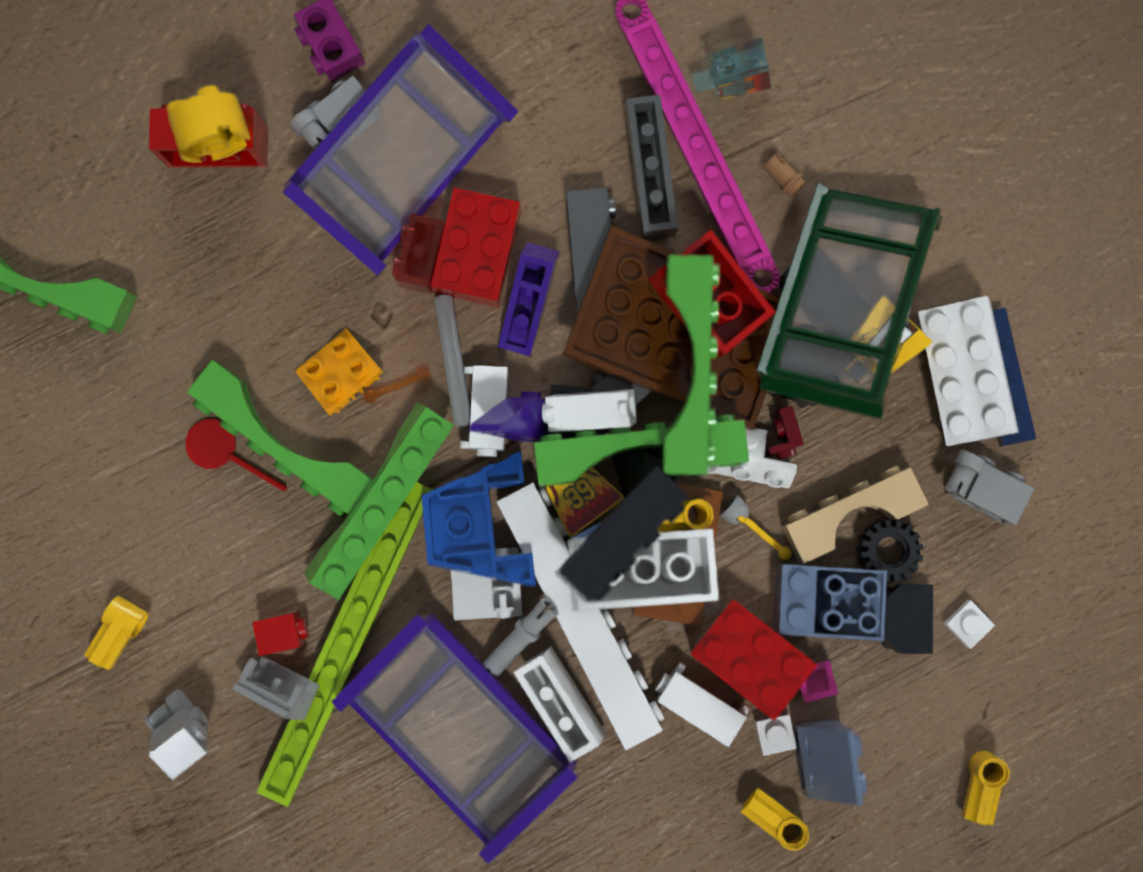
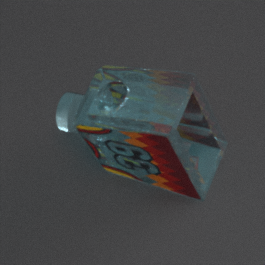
M762 37L710 54L709 59L712 68L692 73L697 93L716 88L719 99L771 89L770 70Z

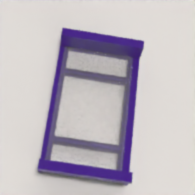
M428 24L423 30L416 32L284 183L283 187L285 189L282 193L378 276L387 266L383 263V260L502 122H510L519 111Z
M433 613L425 618L418 614L331 703L340 712L350 705L485 843L479 855L489 864L578 778L573 771L578 761L576 759L572 762L568 761L553 735L496 677L489 673L488 669L486 670L483 664Z

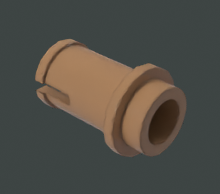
M779 153L774 155L763 167L784 188L782 192L784 194L788 193L791 197L797 194L806 184V181L803 179L804 175L802 173L798 174Z

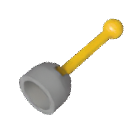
M737 494L733 496L723 507L719 515L733 525L745 523L777 550L781 559H789L792 555L791 549L787 546L782 547L749 519L750 510L746 502Z

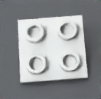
M518 547L495 549L496 557L519 554ZM451 571L454 620L522 616L520 584Z

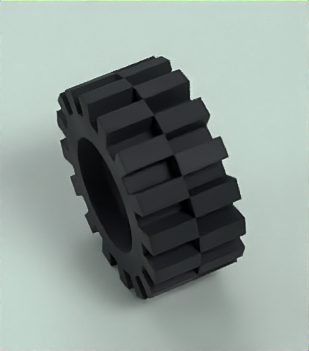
M877 521L865 528V533L860 535L858 539L860 541L859 546H856V552H859L860 556L857 558L858 562L864 566L862 569L887 571V581L897 582L901 579H907L911 576L912 572L918 570L919 566L917 564L923 559V555H920V550L924 549L923 543L918 541L921 537L918 532L914 533L912 531V526L903 524V521ZM886 537L896 539L902 547L900 559L893 564L882 562L877 554L878 544Z

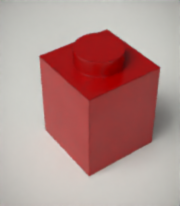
M300 612L252 622L259 656L305 646V638H309L307 621L305 618L300 617Z

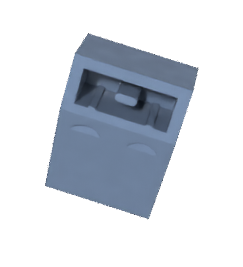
M777 564L773 630L780 635L884 641L887 571Z
M834 718L793 723L802 793L811 799L857 806L863 805L862 794H867V783L864 772H859L857 757H862L859 735H854L852 729Z

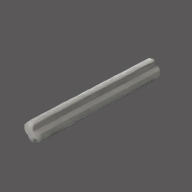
M438 295L434 298L453 423L456 427H464L470 425L471 410L454 303L451 295Z

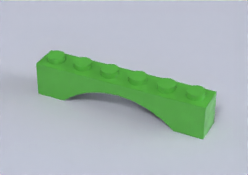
M667 256L666 293L677 306L686 324L692 347L693 367L691 384L685 403L675 421L663 434L662 471L665 474L708 475V466H714L715 449L714 444H708L709 430H715V409H709V394H716V373H710V358L717 357V337H711V322H717L718 301L712 300V286H718L719 264H713V256Z
M0 257V290L14 296L17 290L28 294L26 301L45 309L48 303L59 307L57 314L76 322L79 316L90 320L88 327L104 334H108L110 329L119 333L122 332L137 299V296L127 290L98 278L66 284L45 283L29 279L18 274Z
M211 360L187 391L188 394L195 398L192 404L208 416L211 412L222 419L219 423L221 427L234 436L240 432L249 439L246 445L263 457L265 453H268L276 459L273 464L274 467L288 477L292 473L303 480L300 484L303 489L314 497H317L319 493L330 500L327 506L342 518L352 512L373 481L370 476L349 462L329 463L311 460L283 446L269 433L259 419L251 402L247 384L214 360Z
M419 402L415 404L398 430L383 464L368 489L345 521L321 546L305 570L304 574L310 584L337 600L340 599L453 428V424Z
M734 415L715 417V430H709L708 444H714L715 449L714 466L708 467L719 468L747 464L749 462L745 421H735ZM652 423L645 425V431L631 432V427L611 428L608 435L597 436L596 430L576 432V438L562 440L561 434L541 436V442L534 443L539 487L574 484L591 467L621 452L635 449H663V434L668 428H666L665 423Z

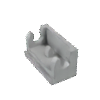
M262 656L259 662L251 658L246 663L238 682L234 684L232 690L285 719L305 720L320 685L278 662Z

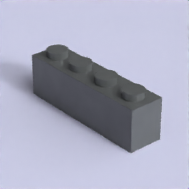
M652 95L627 98L625 116L641 238L647 241L675 237L678 225L661 96Z
M607 188L566 191L576 312H578L608 229L611 227L610 218H616L615 199L608 198Z

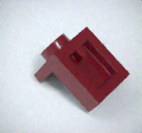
M792 405L777 410V418L772 419L777 438L783 437L784 444L769 447L766 449L767 456L776 454L777 460L797 455L796 448L804 445Z

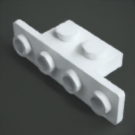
M754 428L752 431L746 429L749 462L747 464L719 468L708 467V474H720L734 477L741 481L749 480L767 484L774 488H790L797 472L796 464L764 458L767 430Z

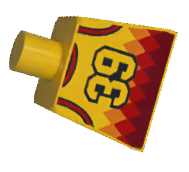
M593 467L587 470L574 484L545 487L571 538L624 498Z

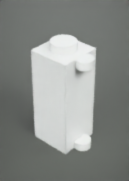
M475 365L473 367H464V374L473 375L470 424L508 398V367ZM470 432L469 441H460V449L477 450L476 456L497 457V451L505 452V438Z
M634 389L554 394L546 397V403L542 405L543 422L548 424V432L631 427L637 423Z
M679 662L670 675L664 673L654 689L658 692L656 696L657 702L729 747L745 722L746 715L751 707L744 703L738 711L682 675L686 665Z

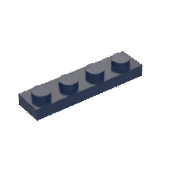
M1006 307L993 310L1019 433L997 437L999 447L1036 439Z

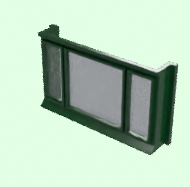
M817 183L757 368L761 379L760 390L882 420L885 410L884 395L934 231H939L943 216L940 215V208L929 209L828 189L822 184Z

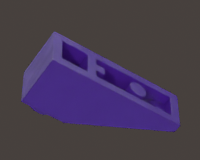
M527 242L520 255L498 344L499 348L531 356L560 251Z
M530 391L521 392V397L506 398L471 423L470 432L520 442H541V436L552 434V432H548V424H545L542 418V405L546 403V399L541 398L540 392Z

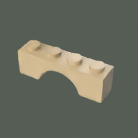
M896 465L879 473L881 480L871 485L868 480H864L849 487L848 489L851 494L841 499L838 498L837 494H834L819 501L818 505L820 508L809 514L805 508L787 516L789 523L781 527L798 563L804 564L834 550L836 530L840 521L846 514L856 508H872L884 514L889 520H898L928 506L929 504L911 467L900 470L899 466Z

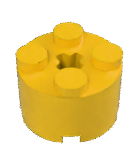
M205 86L197 91V96L186 100H175L167 105L168 119L180 156L184 161L201 163L200 156L211 155L213 161L220 160L243 150L247 146L245 139L249 141L251 139L237 96L228 92H219L217 86Z

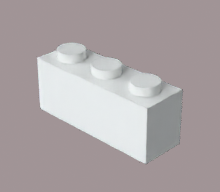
M552 646L523 662L513 672L569 762L574 761L600 745L606 732Z

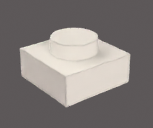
M967 600L943 623L968 649H972L995 626L971 600Z
M788 713L780 714L775 721L769 717L754 720L763 756L797 749Z

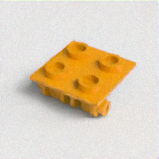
M347 328L295 370L296 374L329 416L335 412L339 414L341 409L350 402V398L355 401L357 399L355 394L358 391L363 394L365 391L362 388L364 386L367 388L376 380L379 381L380 378L378 376L383 373L381 368L372 360Z

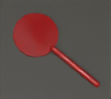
M204 419L196 423L189 430L185 440L186 452L197 466L206 469H216L232 460L281 491L287 490L286 485L234 454L236 450V437L219 425L221 421L217 419Z

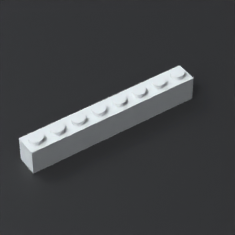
M531 483L497 501L523 554H533L535 577L546 598L552 602L550 604L551 608L554 605L557 607L559 613L556 617L625 750L662 732L663 730L659 722L664 720V717L655 701L648 703L642 691L648 689V686L639 670L631 671L626 660L632 658L623 639L616 642L611 632V629L616 627L608 610L572 611L571 589L554 574L569 558L568 548L563 540V537L567 536L568 533L560 518L552 519L546 507L552 505L544 487L536 489L534 483Z

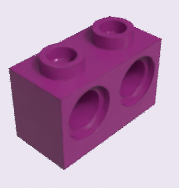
M319 0L293 14L299 25L294 28V31L303 47L308 44L311 46L314 55L309 58L319 75L326 73L329 81L333 82L365 65L360 50L332 0ZM316 23H327L323 30L319 32L312 31V27ZM334 50L342 51L341 57L337 60L327 59L330 52Z

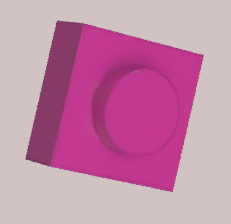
M829 660L816 663L818 666L801 686L804 702L838 695Z

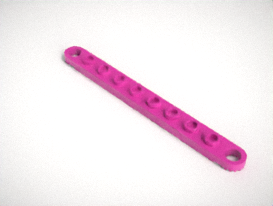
M619 0L615 8L616 21L652 94L661 96L663 117L731 256L757 288L768 293L774 292L780 282L779 270L655 17H653L645 0ZM631 4L638 6L641 10L640 16L634 18V20L625 18L622 11L625 6ZM758 270H766L770 273L772 282L766 287L757 286L754 283L753 274Z

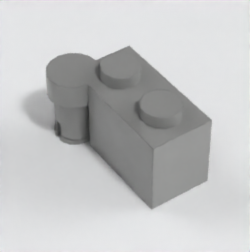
M354 76L350 77L347 81L343 79L337 82L332 87L331 94L321 102L317 100L298 113L291 120L290 127L298 137H304L309 145L315 149L363 94L365 89ZM378 105L335 154L383 116Z
M960 450L954 461L956 467L947 485L944 487L947 491L946 495L1005 526L1017 525L1035 488L1025 484L1027 479L1013 471L1004 473L994 468L996 463L991 459Z
M176 689L165 698L163 705L145 717L146 724L152 730L149 756L172 780L207 753L208 719L199 707H193L191 701L181 690Z

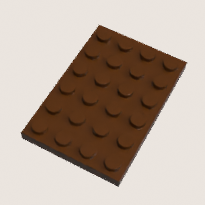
M611 226L608 229L562 355L684 405L691 384L693 367L689 334L648 281L651 276L667 264L668 255L679 254ZM757 288L776 312L780 297ZM775 314L728 353L713 361L710 360V373H716V394H709V409H715V417L734 415L735 421L744 420L745 429L751 431L754 430L767 393L760 390L761 379L757 368Z

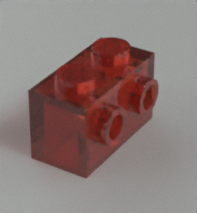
M411 213L409 223L404 224L401 232L400 243L403 244L400 257L396 256L392 269V276L395 277L394 280L399 287L432 295L431 281L445 226L444 221Z

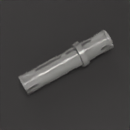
M542 598L525 618L521 617L515 623V629L482 663L486 670L490 669L489 673L497 678L530 642L534 643L541 636L540 631L558 615L559 612L555 605L543 613L552 603L550 600Z

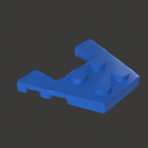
M521 452L514 453L508 459L497 464L492 463L483 467L481 471L466 478L461 477L421 495L427 563L429 566L530 587L536 586L532 553L496 557L490 489L525 485Z

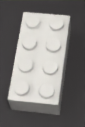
M984 296L919 311L922 332L933 341L926 347L946 446H955L1019 433L990 298Z
M713 529L661 532V536L647 550L642 546L633 555L637 561L623 576L617 572L608 582L613 587L599 602L592 599L589 603H585L571 590L572 611L717 601L719 597ZM587 537L568 540L569 557Z

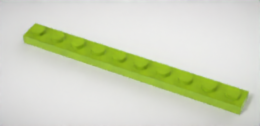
M416 482L358 570L310 674L309 679L320 686L305 720H289L256 793L286 807L290 806L334 711L335 706L331 701L344 689L422 519L421 495L433 491V489Z

